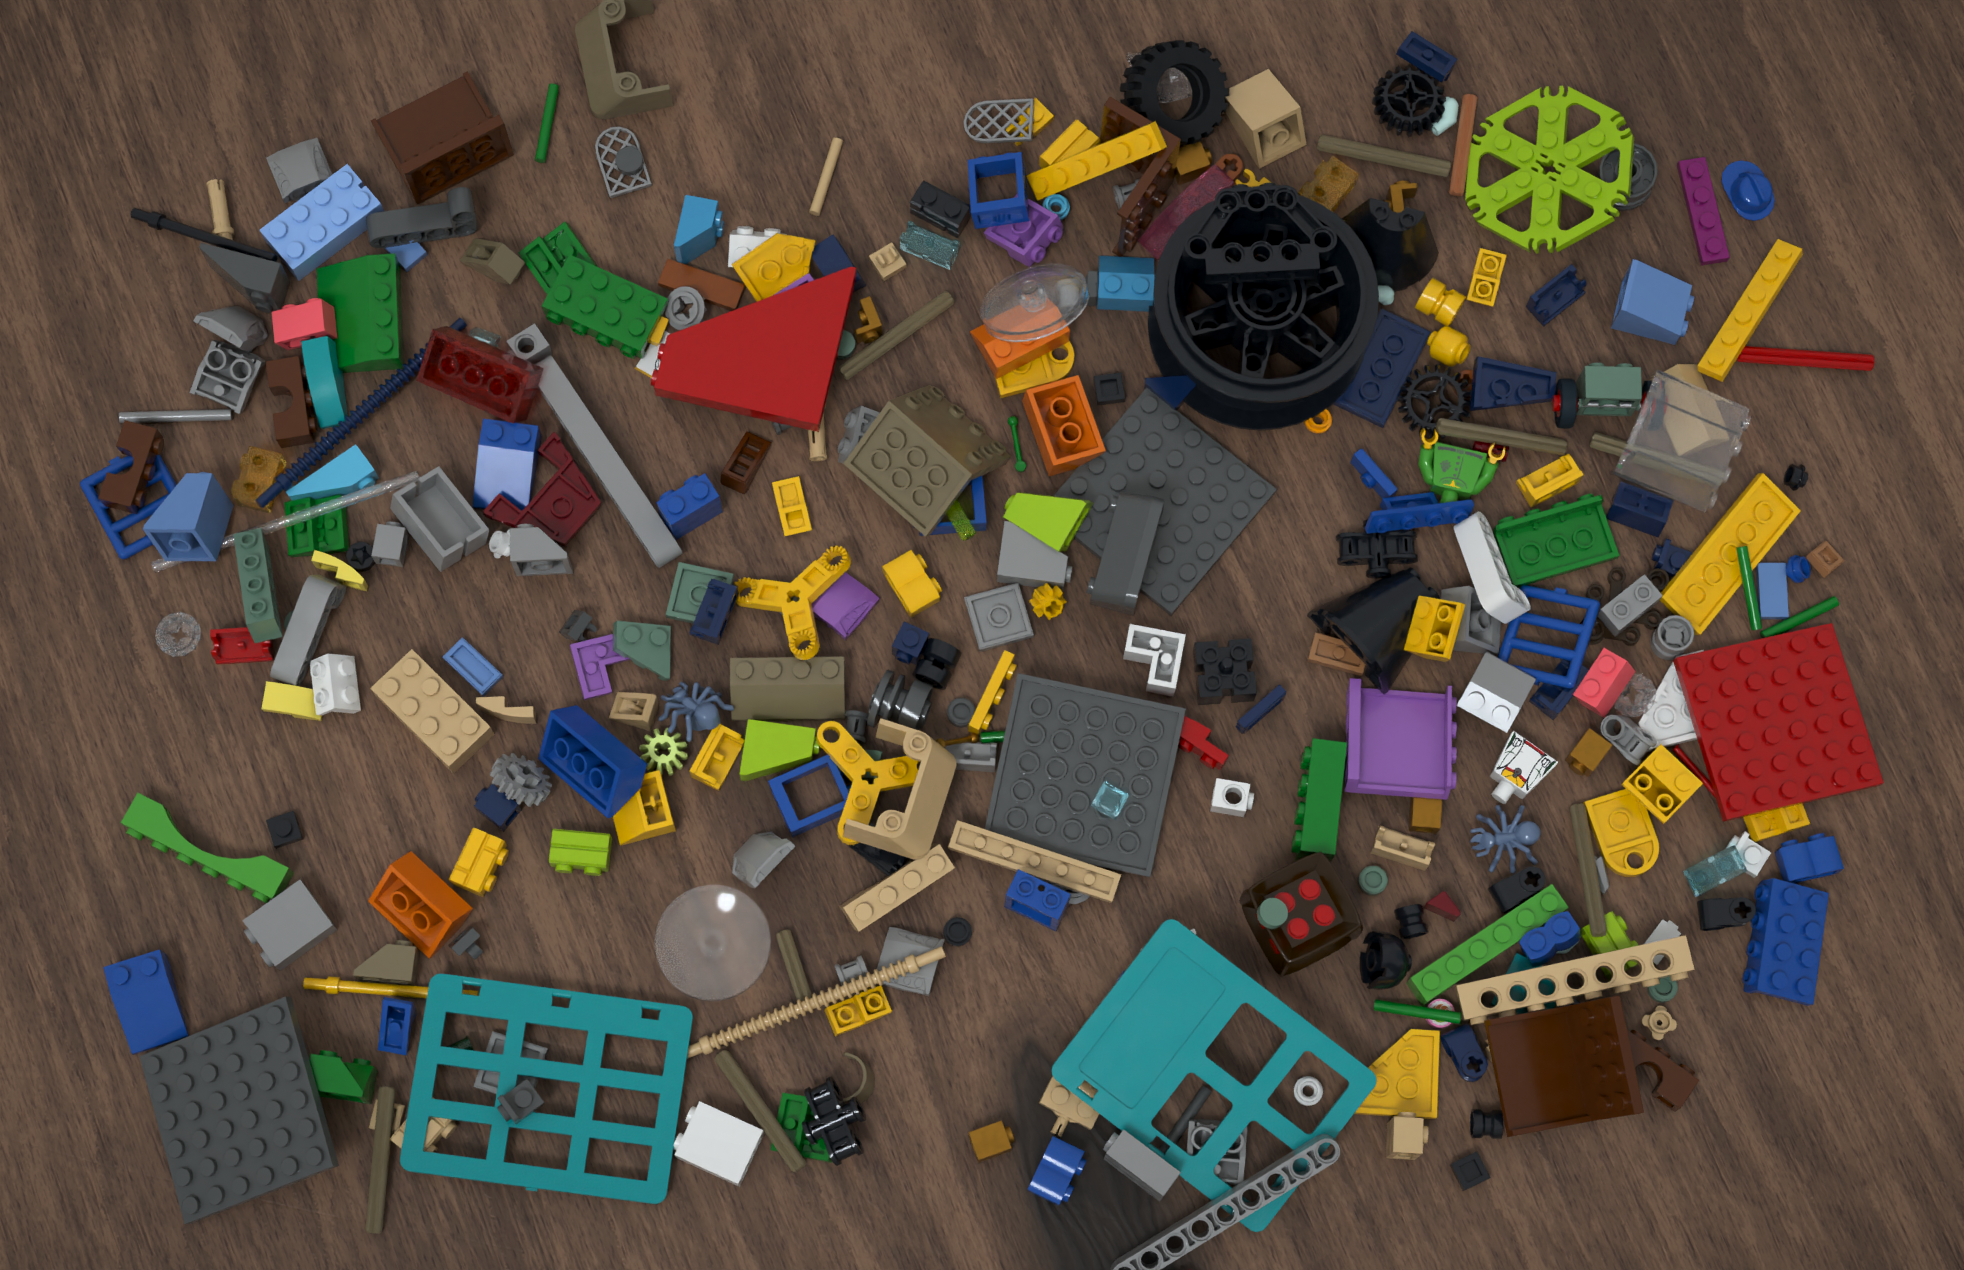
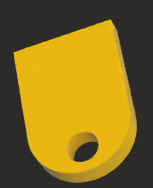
M1070 341L1058 347L1066 350L1068 354L1063 360L1055 359L1052 356L1054 351L1052 350L998 379L995 378L1000 398L1020 394L1027 389L1065 379L1070 374L1074 364V350Z
M1627 789L1583 803L1586 806L1587 818L1600 854L1611 871L1624 877H1636L1644 874L1654 865L1659 854V842L1646 807ZM1628 855H1638L1642 860L1641 867L1638 869L1631 868L1627 863Z

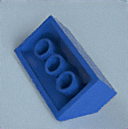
M575 705L550 711L538 759L605 817L612 818L641 788L647 763L579 706Z

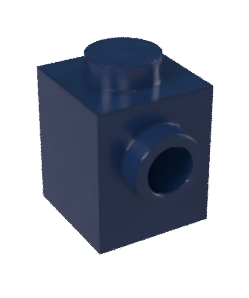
M904 621L892 644V655H895V658L902 663L917 665L918 660L923 656L922 652L930 638L929 632Z
M491 784L488 789L484 787L475 798L476 804L474 807L481 815L504 832L522 809L514 800H508L505 792L499 793L497 791L499 788Z

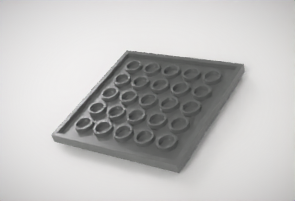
M1146 388L1102 439L1106 452L1079 466L1054 496L1090 500L1094 503L1074 539L1100 560L1114 513L1109 512L1113 496L1119 497L1121 491L1165 499L1163 513L1160 516L1140 592L1172 616L1273 497L1277 489L1181 413L1172 409Z
M1018 673L985 829L1091 865L1151 877L1186 708Z
M283 997L139 1056L184 1224L195 1223L339 1166L292 997Z

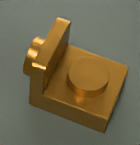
M869 296L860 300L861 310L857 311L861 324L864 326L854 330L857 343H871L877 340L880 335H883L882 324Z

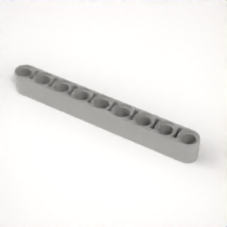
M549 355L528 368L527 371L531 379L657 568L663 567L682 555L683 553L679 545L554 358Z
M1328 1134L1314 1137L1122 1255L1112 1263L1111 1270H1118L1121 1267H1128L1131 1270H1161L1335 1163L1340 1156L1338 1143ZM1322 1143H1331L1333 1151L1330 1155L1321 1156L1318 1154V1148ZM1304 1158L1308 1160L1307 1168L1301 1172L1295 1171L1293 1169L1294 1161ZM1272 1174L1283 1176L1282 1183L1277 1187H1271L1267 1184V1180ZM1248 1189H1254L1258 1192L1256 1200L1251 1203L1245 1202L1242 1199L1243 1193ZM1222 1205H1229L1233 1208L1232 1214L1227 1218H1221L1217 1215V1210ZM1198 1220L1205 1221L1208 1224L1207 1229L1203 1233L1193 1232L1192 1225ZM1171 1236H1179L1182 1238V1244L1179 1248L1171 1249L1166 1245L1167 1240ZM1145 1252H1155L1157 1254L1156 1261L1152 1264L1143 1263L1141 1257Z

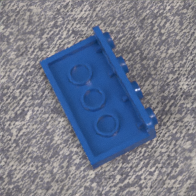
M1775 878L1763 880L1759 883L1755 890L1756 913L1751 920V940L1747 946V968L1743 973L1744 992L1750 994L1760 993L1806 1006L1814 1004L1829 893Z

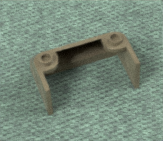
M603 0L575 25L590 108L593 115L599 119H611L673 106L669 84L642 89L641 81L636 74L632 72L616 73L607 26L619 24L627 18L653 14L652 0Z

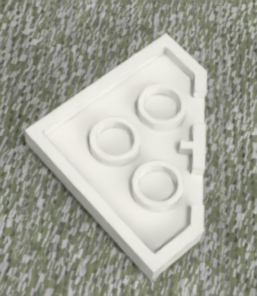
M1703 650L1696 651V652H1692V653H1688V654L1679 655V656H1676V657L1685 656V655H1689V654H1694V653H1698V652H1703ZM1674 662L1671 663L1637 724L1657 741L1655 747H1650L1648 751L1655 750L1660 744L1668 747L1697 740Z

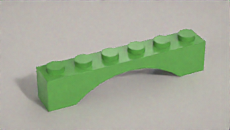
M140 793L136 794L121 821V824L128 829L126 834L139 841L145 837L153 841L151 846L163 853L171 850L178 854L176 859L189 866H192L193 862L203 866L201 871L216 879L218 875H221L228 879L227 884L239 891H242L245 887L253 891L252 897L265 904L286 889L294 874L290 868L264 855L253 858L231 859L215 856L200 850L182 836L167 808Z
M1551 884L1412 976L1406 984L1421 1006H1425L1493 958L1520 942L1527 932L1538 927H1544L1551 917L1565 912L1569 907L1553 884Z

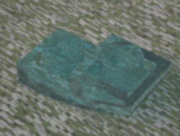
M1733 845L1686 869L1683 873L1695 897H1698L1747 872V869L1736 846Z

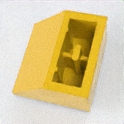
M1418 596L1404 650L1426 659L1442 662L1450 660L1465 604Z
M1660 744L1621 785L1664 824L1703 783Z
M660 770L644 774L641 788L613 816L620 846L676 831Z

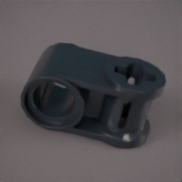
M1530 866L1511 877H1506L1488 888V891L1502 914H1505L1539 893L1545 884V875L1541 869ZM1528 877L1530 879H1537V882L1534 886L1532 884H1525V881Z
M1744 897L1729 899L1713 898L1697 901L1701 931L1744 926L1754 918L1756 913L1754 903ZM1739 906L1742 911H1746L1742 918L1740 914H1735L1734 912Z

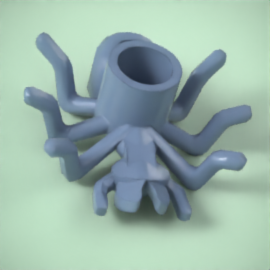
M680 682V686L673 689L674 695L668 693L667 696L661 695V699L667 703L665 704L664 713L659 716V721L662 722L668 718L670 709H677L672 712L671 726L667 730L671 734L677 726L678 715L687 714L685 716L687 727L686 740L691 742L693 730H711L719 726L721 722L720 715L713 702H716L723 710L734 711V706L723 703L720 699L722 693H715L710 686L706 688L701 687L698 682H695L693 685L692 698L688 697V685ZM702 693L700 697L697 699V694ZM710 694L711 697H709L708 699L705 700V698L707 697V695Z
M1523 805L1519 807L1510 825H1507L1506 814L1502 811L1501 806H1495L1496 812L1501 819L1502 831L1491 818L1484 817L1481 814L1476 815L1478 820L1482 823H1487L1495 832L1492 835L1483 828L1470 830L1471 833H1482L1475 835L1470 840V843H1479L1471 849L1476 851L1485 849L1484 852L1477 853L1476 857L1487 855L1494 845H1498L1495 857L1489 867V872H1494L1503 850L1509 853V867L1512 874L1516 872L1514 850L1517 848L1525 853L1527 859L1533 865L1538 863L1532 856L1530 849L1526 846L1534 845L1539 840L1541 830L1535 822L1528 820L1517 825L1525 809Z

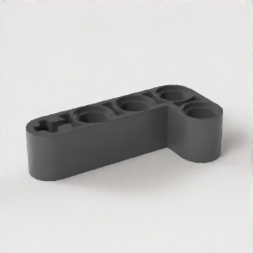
M458 187L447 193L446 203L376 212L366 217V225L370 245L374 248H387L410 244L409 241L421 243L463 237L475 233L477 222L472 191L466 187Z

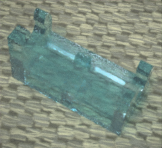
M910 220L907 223L906 232H902L900 237L901 250L949 270L961 248L960 241L956 239L951 241L915 226V222Z

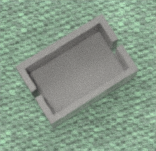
M439 466L418 478L417 485L413 481L395 492L392 496L390 509L440 572L461 560L462 553L466 557L484 546L487 542L489 528Z

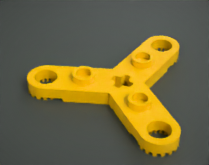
M835 545V547H830L831 549H826V552L817 561L814 560L791 583L766 579L757 580L749 577H743L742 580L740 578L738 582H734L739 592L736 600L737 605L783 613L789 647L797 659L808 660L814 657L819 650L820 643L812 603L850 567L851 557L842 546L838 547ZM842 556L843 560H840L841 563L839 562V565H830L834 557ZM750 587L752 589L750 591L751 594L748 593L749 596L745 595V597L742 596L741 598V591ZM793 596L800 598L797 602L791 600ZM803 641H811L808 649L798 650L799 645Z
M827 721L817 731V743L852 782L837 826V835L843 843L855 845L860 842L843 837V827L846 820L850 819L869 825L879 792L913 786L918 773L917 764L920 761L913 760L908 756L874 761L841 724L835 721ZM828 729H833V731L835 730L838 733L839 739L834 743L827 742L823 737V733ZM866 772H870L871 776L877 777L874 779L873 784H868L867 780H862Z

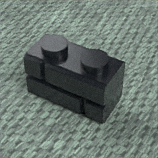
M924 180L910 201L911 214L943 231L947 230L948 234L956 238L960 236L971 217L969 204Z

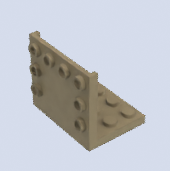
M931 385L889 400L843 463L925 537L933 532L971 480L1006 465L1012 457L1006 452V448L1002 443L991 439L980 424L972 422L965 416V412L961 407L949 402L939 388Z

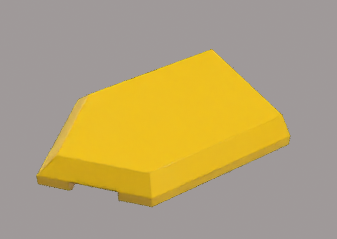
M776 233L731 265L755 300L760 301L773 296L809 273L815 240Z

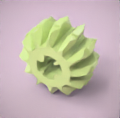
M668 728L665 729L664 735L660 734L659 729H654L656 737L652 738L650 735H645L644 738L649 745L642 744L639 747L640 751L645 753L640 758L646 763L648 762L646 767L648 772L656 768V771L660 770L662 775L663 770L667 769L668 775L672 776V767L675 766L681 770L683 765L679 760H686L688 758L687 753L683 752L687 748L686 742H679L681 734L678 732L671 737V734L667 731ZM660 748L662 750H666L668 748L669 755H659L658 750Z

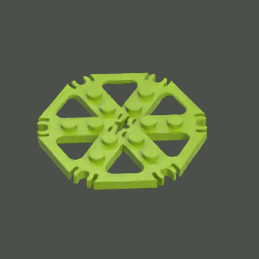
M1546 86L1544 89L1545 97L1543 98V90L1540 87L1485 119L1487 123L1480 124L1482 130L1487 132L1485 136L1478 137L1475 134L1472 136L1476 144L1471 142L1465 201L1470 211L1480 207V210L1473 214V217L1481 227L1530 253L1532 245L1534 252L1539 254V247L1543 243L1548 244L1547 249L1549 253H1553L1555 249L1559 252L1614 222V217H1619L1620 215L1619 211L1613 208L1614 204L1621 202L1627 205L1628 201L1624 195L1630 198L1634 137L1630 128L1619 131V128L1626 124L1624 117L1620 112L1569 86L1567 96L1563 86L1559 87V93L1556 96H1551V89L1549 86ZM1580 105L1600 116V123L1596 127L1566 143L1570 106ZM1532 106L1539 109L1536 145L1504 128L1507 119ZM1615 149L1620 151L1618 178L1612 183H1607L1581 169ZM1487 153L1518 169L1488 187H1481L1478 184L1480 159ZM1553 164L1557 173L1548 172L1546 174L1542 166L1550 167ZM1562 193L1594 209L1593 215L1569 230H1561ZM1532 196L1530 227L1526 231L1519 232L1497 220V215Z

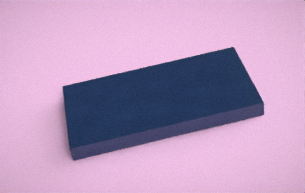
M1381 308L1373 334L1365 349L1361 366L1345 393L1333 405L1384 428L1397 402V397L1401 394L1400 386H1405V378L1410 375L1431 332Z

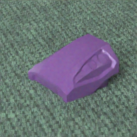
M845 572L812 603L814 617L819 621L822 620L829 628H833L846 641L880 601V598Z

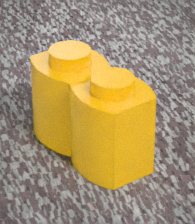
M912 550L882 566L884 576L911 618L940 601L939 593L942 592L937 580L934 577L930 579L924 570L927 569V565L920 554L915 556Z

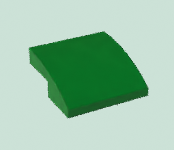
M565 221L544 238L537 237L518 252L547 295L569 254L597 266L570 225Z
M340 494L316 500L307 497L284 502L288 556H313L314 550L326 554L348 551L349 539L346 500L344 496Z
M782 1093L777 1121L803 1158L832 1163L823 1138L818 1140V1144L812 1145L804 1133L802 1122L815 1119L806 1096ZM772 1143L770 1150L778 1152Z

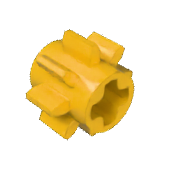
M1048 583L1035 589L1033 599L1029 600L1034 607V613L1039 618L1044 614L1048 620L1061 614L1063 604L1067 603L1062 596V590L1057 585L1051 588Z

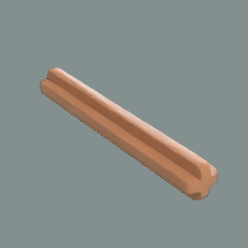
M1464 94L1462 99L1449 190L1452 196L1461 197L1464 195L1477 96L1474 94Z

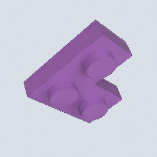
M613 634L570 644L583 699L588 700L612 694L605 666L631 660L613 651Z

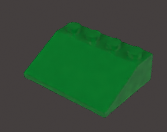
M396 254L366 255L317 268L318 298L323 299L335 309L337 338L332 340L336 342L338 368L343 373L403 369L400 264Z

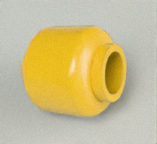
M1449 326L1442 327L1438 332L1433 331L1427 342V345L1430 346L1429 354L1431 358L1449 367L1462 364L1470 352L1467 336Z

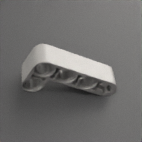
M320 574L310 575L306 579L271 668L270 677L289 685L300 686L302 684L331 609L338 608L346 592V585Z

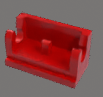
M248 627L210 630V638L214 645L211 654L217 665L273 661V639L254 643Z

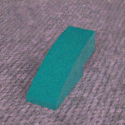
M328 336L301 341L306 376L320 428L326 429L339 426V421H345L344 416L347 415L343 371L338 368L336 342Z

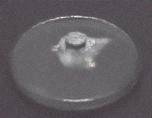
M1057 263L1031 266L1007 276L987 293L980 308L981 319L987 332L997 339L1008 342H1026L1040 339L1062 330L1078 318L1089 301V288L1084 275L1072 266Z
M722 885L700 886L678 896L662 914L655 933L656 958L667 980L683 994L703 1001L727 1000L748 990L764 972L771 952L770 929L759 906L741 891Z

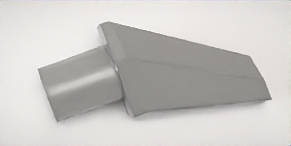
M1594 855L1599 887L1604 895L1610 887L1605 862L1602 856L1597 858Z

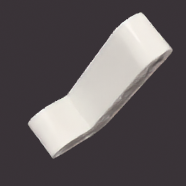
M1478 511L1456 524L1454 531L1479 601L1485 611L1504 624L1529 611L1531 606L1526 595L1519 588L1511 584L1494 534L1486 517Z

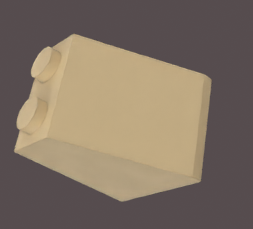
M1269 69L1229 88V96H1225V103H1228L1225 113L1259 169L1307 145L1301 108Z

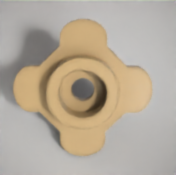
M1657 1006L1652 1014L1645 1015L1642 1018L1643 1026L1649 1028L1652 1032V1038L1655 1040L1663 1039L1666 1032L1674 1031L1677 1027L1676 1021L1672 1019L1664 1006ZM1660 1020L1662 1025H1657V1021Z

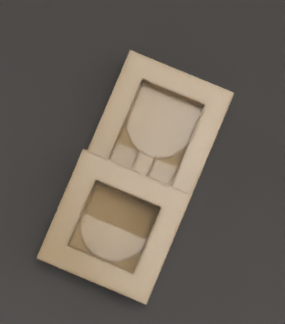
M505 696L476 697L478 708L493 717L515 723L537 724L536 711L533 706L508 707Z

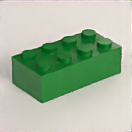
M1313 738L1310 745L1305 746L1304 752H1302L1300 769L1305 770V774H1302L1297 789V797H1302V801L1298 803L1294 817V825H1299V829L1295 831L1291 844V852L1296 853L1295 861L1322 851L1330 862L1335 856L1347 742Z

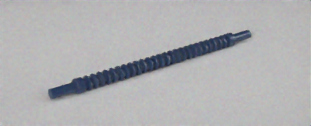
M458 318L441 335L436 334L432 337L431 343L425 344V349L420 348V354L415 353L414 359L409 358L408 364H402V370L397 369L396 375L391 374V380L385 379V385L380 384L379 390H373V396L368 395L367 401L362 400V406L356 405V411L351 410L350 416H344L345 421H339L338 427L333 426L332 432L327 431V437L322 436L320 443L315 442L314 448L309 447L310 452H304L303 458L298 457V463H291L292 468H286L285 474L280 473L275 478L276 482L255 500L261 508H264L283 490L288 491L293 486V481L298 482V476L303 477L305 470L310 471L311 465L316 466V460L321 461L322 455H328L327 450H333L334 444L339 445L340 439L345 440V434L350 435L352 428L357 429V423L363 424V418L368 419L369 413H375L374 408H380L381 402L386 403L387 397L392 398V392L397 393L398 387H404L403 382L408 383L410 376L415 377L416 371L421 372L420 367H426L427 361L432 362V356L437 357L438 351L443 352L448 348V342L467 326L465 321Z

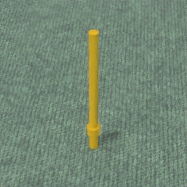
M328 976L327 979L305 977L303 983L304 989L324 990L326 994L337 995L339 992L427 998L429 988L341 980L340 977ZM463 990L462 994L479 996V991Z

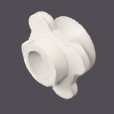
M510 529L507 532L496 531L493 533L489 542V548L491 552H494L495 558L499 559L502 555L506 557L510 555Z

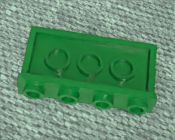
M569 254L542 304V309L546 319L556 325L566 324L571 327L570 329L580 336L588 334L594 337L597 343L607 348H610L612 345L620 349V353L628 358L634 359L638 357L643 359L645 355L644 349L669 301L659 294Z
M1586 494L1579 497L1577 502L1567 504V501H1562L1552 505L1549 510L1541 512L1540 509H1534L1526 512L1525 516L1514 519V516H1509L1499 520L1498 525L1493 530V534L1511 584L1518 588L1618 559L1620 555L1602 507L1604 501L1602 495L1594 497L1593 494Z

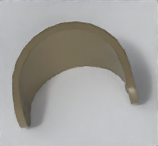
M844 1052L843 1056L858 1061L862 1066L863 1081L858 1091L850 1097L843 1098V1101L847 1104L851 1098L856 1097L861 1104L871 1096L875 1086V1076L866 1062L853 1054Z

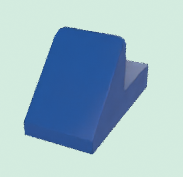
M388 997L383 998L378 1043L379 1051L407 1055L410 1046L412 1023L417 1016L413 1002Z

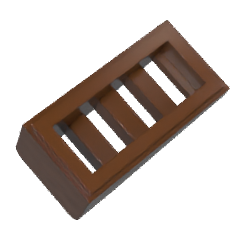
M746 431L721 472V484L745 494L771 446V442ZM747 444L759 449L760 451H753L747 448L746 446ZM742 454H743V455H746V456H748V457H750V458H752V459H754V460L751 461V460H749V459H746V458L742 457ZM737 464H738V465H741V466L747 468L748 470H747V471H746V470H743V469L737 467L736 465H737Z

